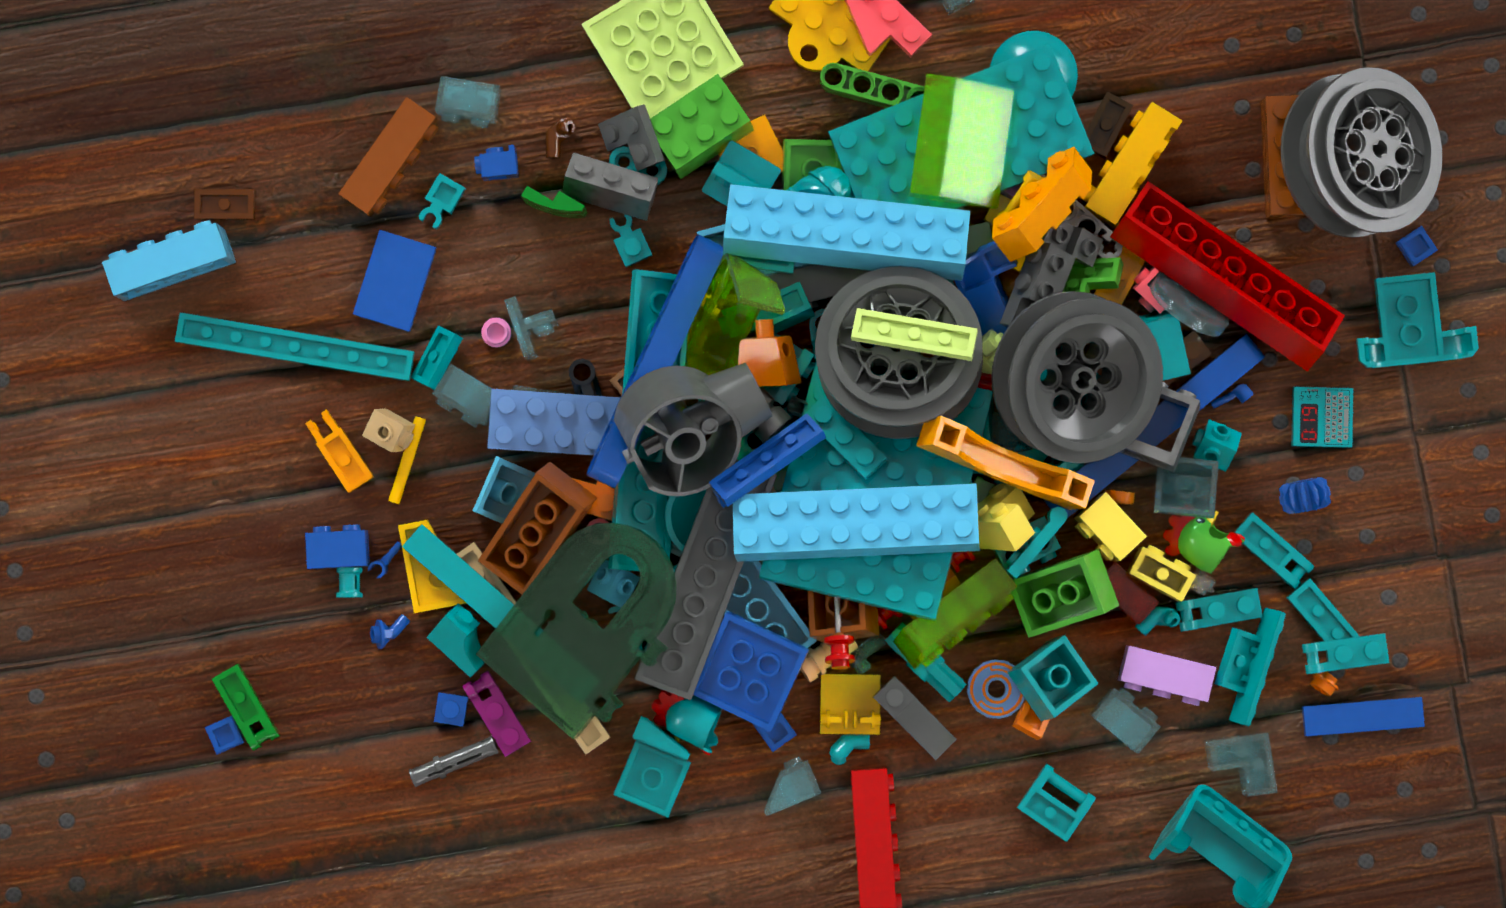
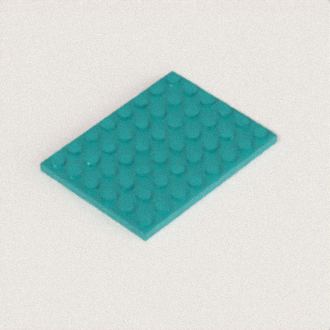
M817 362L815 363L806 397L808 405H804L802 414L825 395L819 378ZM877 366L871 372L874 375L881 376L887 372V369L883 366ZM908 371L902 374V378L905 380H913L917 377L916 373ZM977 388L970 403L953 421L967 426L973 432L983 437L993 392ZM860 430L887 457V461L866 481L825 440H822L788 465L781 492L971 484L974 470L917 447L919 437L890 439ZM953 552L763 560L759 578L936 621Z

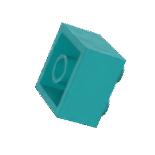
M1065 635L1050 639L1007 672L1040 721L1055 718L1098 685V682Z

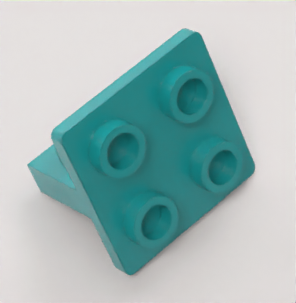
M731 140L704 184L702 192L728 206L730 184L771 189L781 169Z

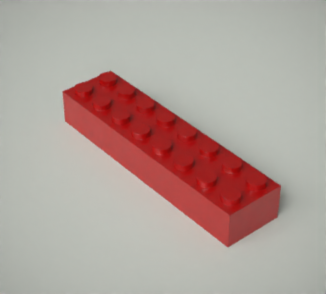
M1149 181L1134 199L1110 236L1307 372L1325 352L1345 316Z

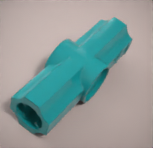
M903 622L885 639L888 645L907 662L906 665L924 682L927 681L949 703L967 685L955 671L951 670L944 663L945 660L928 643L924 644Z

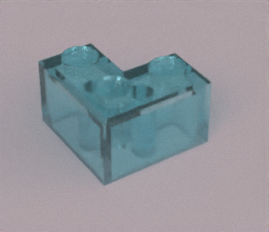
M1256 732L1204 740L1208 769L1219 771L1239 768L1242 794L1244 796L1250 797L1278 793L1269 733Z

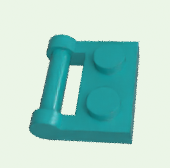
M1046 763L1016 808L1067 842L1094 803L1096 797L1089 792L1086 794L1056 774L1053 771L1054 768ZM1046 781L1078 802L1079 807L1076 811H1073L1044 791L1042 787Z

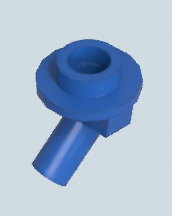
M401 614L390 628L382 620H376L375 626H371L370 629L372 644H376L378 649H383L391 639H395L410 623V620Z

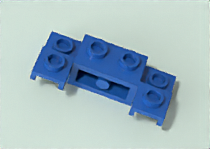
M994 241L982 245L978 248V251L966 255L962 281L954 280L958 289L973 307L981 327L982 336L990 329H993L997 334L1000 332L1004 334L1007 330V327L1000 324L1009 298L998 274L1014 268L1018 264L1017 260L1010 262Z

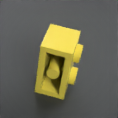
M1149 545L1147 548L1139 547L1125 574L1177 602H1182L1196 577L1195 574L1190 572L1191 567L1177 559L1174 562L1163 557L1165 553L1154 546Z

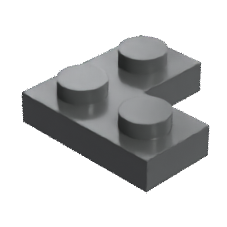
M645 104L636 106L598 124L607 151H613L618 147L628 144L637 171L665 161Z

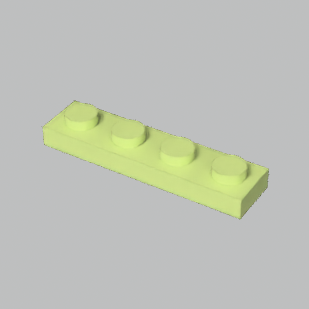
M857 308L851 340L972 361L978 329Z

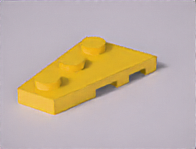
M429 520L398 525L401 545H404L421 524L437 537ZM402 547L414 613L456 606L458 603L460 605L467 604Z

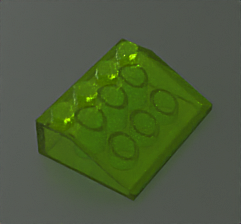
M926 74L909 197L998 209L1014 90L956 77Z

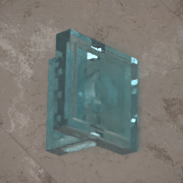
M516 296L505 299L504 301L524 358L527 361L538 358L539 356L531 335L536 334L537 337H543L553 333V327L559 325L555 313L550 309L525 318L521 304Z

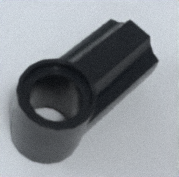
M586 359L574 361L570 365L569 376L575 394L603 396L593 364ZM578 364H586L591 370L590 377L585 381L577 380L574 377L573 370Z

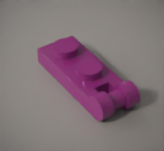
M487 670L480 675V679L473 683L469 681L462 687L506 757L531 742V739L491 673ZM488 688L492 696L483 701L478 693Z

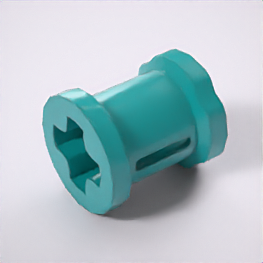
M336 568V572L339 573V592L336 593V598H363V593L360 592V573L363 572V568Z

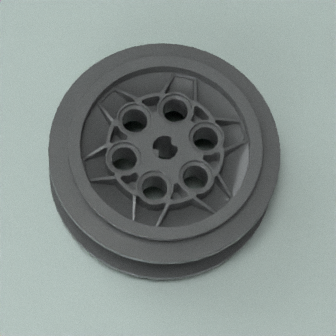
M1367 67L1321 78L1300 93L1292 104L1283 126L1281 162L1288 189L1301 211L1314 224L1331 234L1356 238L1374 233L1399 230L1411 224L1426 210L1435 195L1441 176L1442 143L1435 117L1420 92L1410 82L1394 72L1381 68Z
M905 266L886 267L867 272L841 288L828 303L821 316L815 339V355L820 382L826 397L834 409L856 428L883 438L909 439L919 437L923 423L936 419L938 416L951 420L957 418L970 403L977 390L983 366L982 333L977 315L961 291L935 273ZM857 308L977 328L978 334L972 361L938 355L927 358L921 355V352L904 349L898 352V348L881 345L864 348L861 345L862 342L851 340ZM877 366H883L887 369V372L881 376L874 375L871 371ZM911 370L917 373V377L913 380H905L902 378V374Z
M1070 291L1052 294L1024 309L1003 334L992 365L993 398L1004 424L1025 444L1040 450L1052 458L1065 462L1089 463L1103 460L1130 445L1150 422L1158 405L1162 390L1163 365L1160 350L1151 330L1130 309L1086 292ZM1062 343V350L1056 355V348ZM1090 343L1089 351L1084 354V346ZM1102 368V375L1096 380V373ZM1047 369V376L1041 381V374ZM1087 394L1086 402L1081 405L1082 397ZM1060 395L1059 403L1053 406L1054 398Z

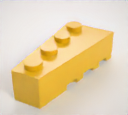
M1151 102L1144 113L1139 110L1130 123V126L1134 128L1128 138L1123 135L1114 148V151L1118 152L1113 162L1107 160L1098 175L1102 177L1097 188L1091 185V191L1082 199L1087 202L1085 208L1100 221L1114 228L1137 193L1139 186L1142 185L1150 173L1154 162L1166 148L1170 137L1182 123V120L1154 102Z

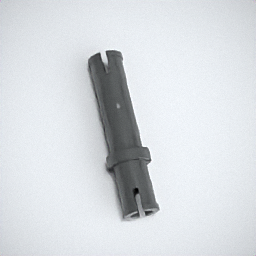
M491 735L484 740L445 756H434L432 761L409 769V774L414 786L418 787L438 777L444 779L448 773L494 754H499Z

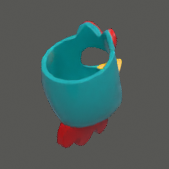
M661 690L659 699H655L651 704L653 711L657 713L653 721L660 726H665L674 735L677 742L683 739L710 756L712 754L710 747L718 744V737L714 730L720 718L722 708L694 695L691 700Z

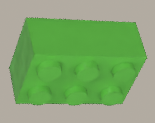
M719 74L650 118L662 154L680 180L724 151L731 140L737 142L754 131L751 120Z
M1099 549L1025 573L1016 579L1008 581L1028 638L1104 614L1119 606Z

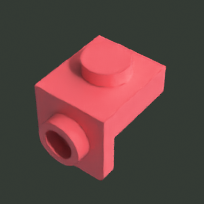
M1145 267L1133 279L1137 283L1133 289L1141 296L1138 302L1150 313L1155 309L1161 314L1168 304L1147 285L1159 271L1155 267H1152L1150 270Z

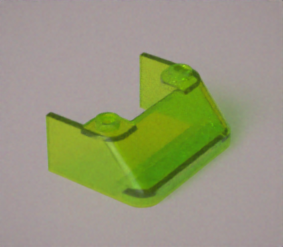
M725 253L688 331L685 366L698 369L707 375L737 366L739 343L741 339L747 338L760 310L781 315L785 312L781 291L777 283L740 257Z

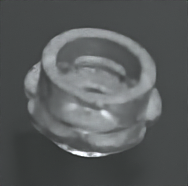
M1196 569L1193 573L1196 577L1190 588L1201 595H1206L1207 591L1213 593L1216 580L1209 574Z

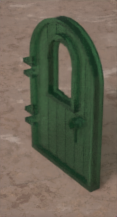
M601 523L579 530L559 547L476 655L572 739L579 737L595 715L603 722H610L613 718L611 716L612 713L624 704L613 695V692L640 658L647 666H654L657 663L655 659L658 655L668 649L666 645L657 639L667 625L676 601V578L668 555L653 537L630 525ZM623 554L632 558L637 564L640 571V581L633 594L606 628L603 629L597 624L596 620L589 619L588 614L572 602L607 558L612 555ZM554 610L556 613L555 619L548 622L549 624L538 637L536 632L550 618L551 611ZM644 640L651 644L647 651L639 647ZM600 696L607 700L603 707L595 703Z

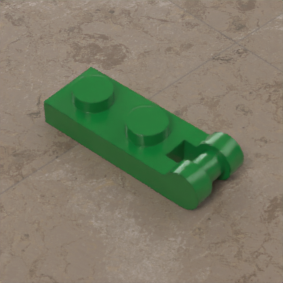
M236 664L212 678L213 683L253 751L262 747L261 743L266 740H274L280 736L240 664ZM260 721L263 729L254 733L251 725Z

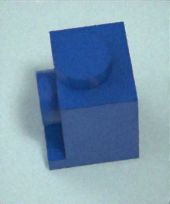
M508 145L509 151H504L503 147L488 148L486 153L475 156L476 174H481L484 181L519 178L515 145Z

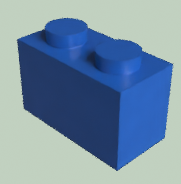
M342 525L343 531L331 532V526L313 527V533H305L307 569L369 566L368 530H361L360 525Z

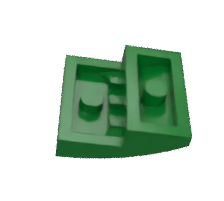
M526 186L521 195L526 204L552 215L567 218H585L588 213L583 204L561 191H558L553 201L529 186Z

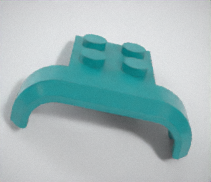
M1435 272L1374 279L1380 338L1366 337L1356 339L1358 362L1366 368L1469 358L1479 349L1476 326L1442 331Z

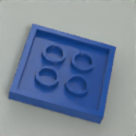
M727 611L717 631L693 695L772 732L810 649Z

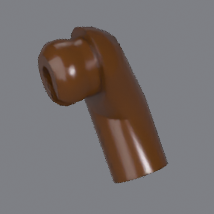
M560 119L547 130V159L561 158V143L572 135L576 129V125L571 119Z

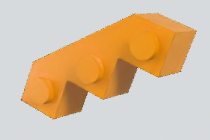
M1075 147L1056 152L1049 157L1047 177L1030 182L1021 188L1019 208L1010 212H1004L998 217L993 218L992 239L1010 262L1036 252L1044 243L1042 237L1050 228L1056 230L1072 212L1069 208L1078 197L1084 199L1091 191L1092 170Z

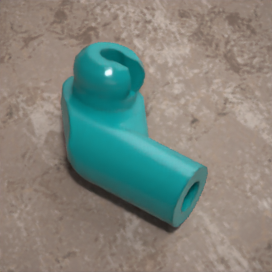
M1153 607L1135 627L1146 636L1156 625L1176 627L1180 623V615L1171 607Z
M842 735L830 748L831 761L836 765H842L846 762V757L853 749H869L870 735Z

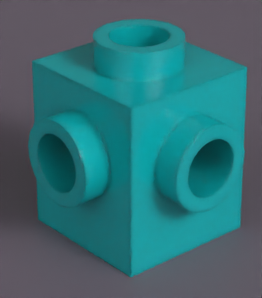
M1209 419L1203 430L1198 428L1193 438L1192 445L1196 446L1193 458L1226 472L1237 452L1242 433Z

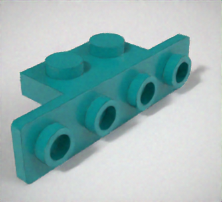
M1270 608L1264 609L1256 635L1232 627L1214 683L1237 692L1229 720L1248 727L1251 725L1252 719L1256 714V706L1261 691L1265 686V678L1270 662L1274 658V650L1279 634L1284 626L1286 614Z

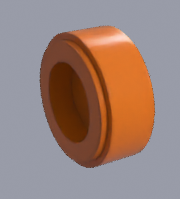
M1105 490L1116 504H1134L1135 493Z

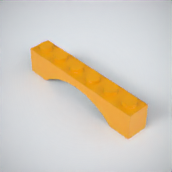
M938 416L936 419L923 423L916 445L919 448L1068 510L1086 509L1095 481L1069 469L1040 462L1005 449L976 434L967 426L943 416Z

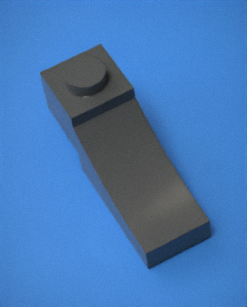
M895 676L873 696L935 760L957 740Z

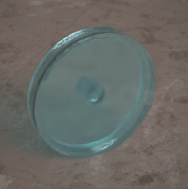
M1159 273L1150 284V291L1158 303L1188 327L1205 335L1217 337L1229 325L1227 316L1164 273Z

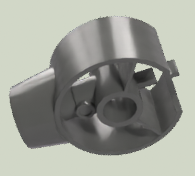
M746 363L711 375H707L692 367L667 366L643 375L625 391L617 405L614 422L628 447L622 451L626 462L629 464L635 461L648 488L656 493L667 496H687L711 487L709 481L734 465L740 452L742 438L773 415ZM685 399H702L689 407L682 401ZM643 425L651 428L655 434L640 442L647 456L663 449L661 462L642 459L638 457L635 451V442ZM712 434L706 442L705 435Z

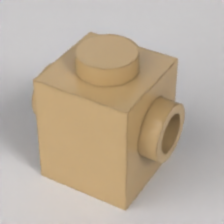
M386 408L374 409L362 436L390 452H400L411 444L414 436L412 431L415 424Z

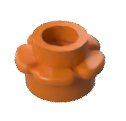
M1321 672V674H1313L1314 679L1310 685L1318 692L1331 697L1334 691L1339 690V687L1335 685L1338 680L1330 673Z

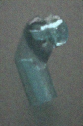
M880 633L879 636L870 637L861 643L855 652V662L850 663L851 668L856 670L857 674L862 675L869 670L871 664L866 658L886 645V641Z

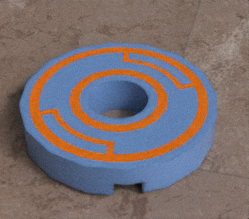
M993 659L983 662L972 671L968 678L967 694L970 703L977 712L988 718L1001 719L1011 716L1020 709L1025 698L1007 673L1015 667L1013 664L1004 660ZM995 680L1001 681L1005 686L1004 694L998 698L992 697L988 692L989 684Z

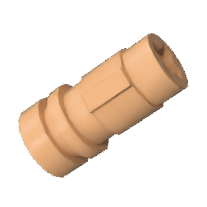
M855 640L854 643L849 645V654L858 649ZM823 642L814 649L809 648L810 650L800 669L810 683L819 678V673L821 675L827 672L826 669L831 666V664L825 663V657L831 655V648Z

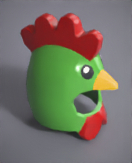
M1191 506L1183 508L1182 516L1178 514L1171 515L1168 521L1173 528L1167 529L1163 533L1164 540L1170 543L1165 549L1167 555L1176 556L1181 554L1193 566L1210 574L1216 569L1230 547H1240L1245 538L1238 533L1219 531L1214 525L1219 513L1218 511L1212 512L1207 516H1201Z

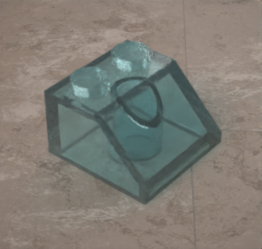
M1180 457L1175 472L1157 467L1154 513L1214 519L1219 461Z

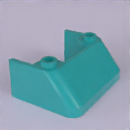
M1198 785L1190 793L1162 830L1149 855V858L1154 860L1165 848L1175 853H1183L1190 846L1235 880L1232 889L1234 898L1245 908H1268L1272 904L1292 861V853L1282 841L1207 785Z

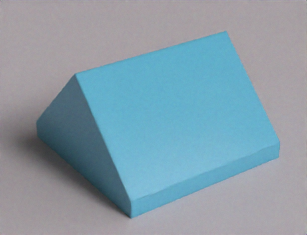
M496 456L473 508V512L503 523L535 473Z

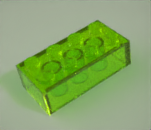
M994 559L941 599L936 621L917 617L900 631L893 642L914 669L922 664L927 668L945 652L944 647L951 650L963 640L962 638L968 634L966 630L969 629L973 633L991 617L990 612L995 616L1007 607L1008 603L1014 599L1012 593L1018 586L999 562Z

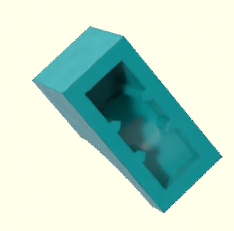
M458 603L442 618L427 638L471 678L490 658L483 651L478 641L477 627L480 623L468 610Z

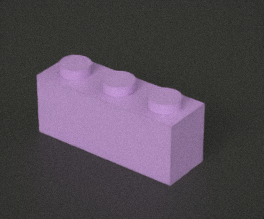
M1126 645L1118 680L1125 682L1123 688L1141 692L1142 686L1154 689L1152 695L1170 699L1172 693L1183 696L1181 702L1199 706L1200 700L1205 702L1209 700L1216 667Z

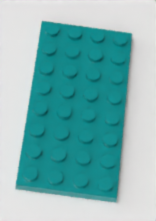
M1050 43L828 131L842 169L849 178L854 198L959 209L1022 184L1024 182L1023 177L1027 171L1035 172L1040 176L1047 174L1048 158L1056 152L1075 147L1083 159L1094 155Z

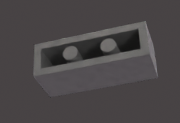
M573 153L565 173L562 193L572 199L647 221L655 198L658 178Z

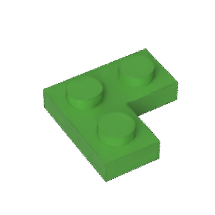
M1096 258L1093 267H1087L1074 261L1063 292L1090 293L1092 289L1119 288L1123 270L1121 258Z

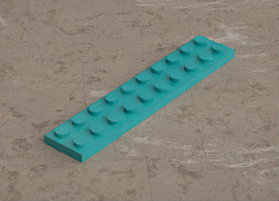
M638 269L632 270L623 391L677 274ZM688 333L673 366H685ZM645 426L636 444L635 451L638 457L642 459L661 462L663 449L647 456L640 442L655 434L651 428ZM635 461L627 464L619 483L614 489L608 569L651 573L669 572L671 539L667 533L664 519L665 507L669 496L656 493L648 488Z

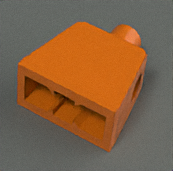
M773 319L755 320L756 337L741 339L739 343L738 365L747 364L759 387L801 383L792 338L790 336H774Z

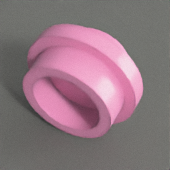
M491 318L482 327V338L491 347H502L511 338V328L505 320Z

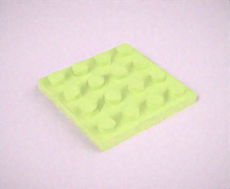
M621 0L582 23L583 29L630 107L634 108L645 104L650 118L715 75L719 74L721 79L744 66L705 0Z

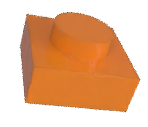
M1025 699L1012 726L1035 740H1039L1043 737L1050 719L1040 721Z

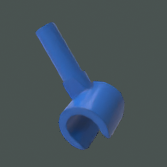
M1240 384L1228 394L1212 401L1211 404L1213 408H1216L1233 400L1235 397L1243 404L1253 395V391L1246 384Z
M397 541L386 555L381 559L371 562L368 566V571L375 564H378L382 567V572L377 576V579L386 575L388 564L402 548L401 543Z

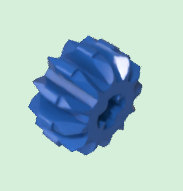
M1322 477L1293 481L1283 484L1279 488L1280 504L1283 507V511L1288 514L1317 510L1327 507L1331 503L1330 487L1327 485V480Z

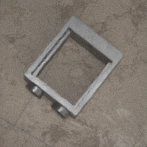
M1162 382L1160 398L1188 408L1171 452L1135 439L1120 453L1175 472L1199 412L1200 400L1196 399L1197 396L1189 391L1180 389L1179 392L1168 389V385Z

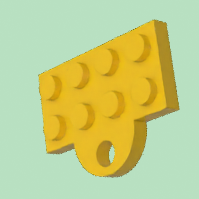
M774 0L769 6L771 12L792 25L788 35L790 55L800 67L808 71L821 72L827 64L839 63L842 59L853 68L869 72L891 40V38H888L869 56L845 0ZM806 46L814 47L818 53L817 58L811 62L803 60L800 55L801 50Z

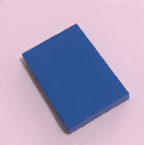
M379 230L353 315L410 332L437 248Z

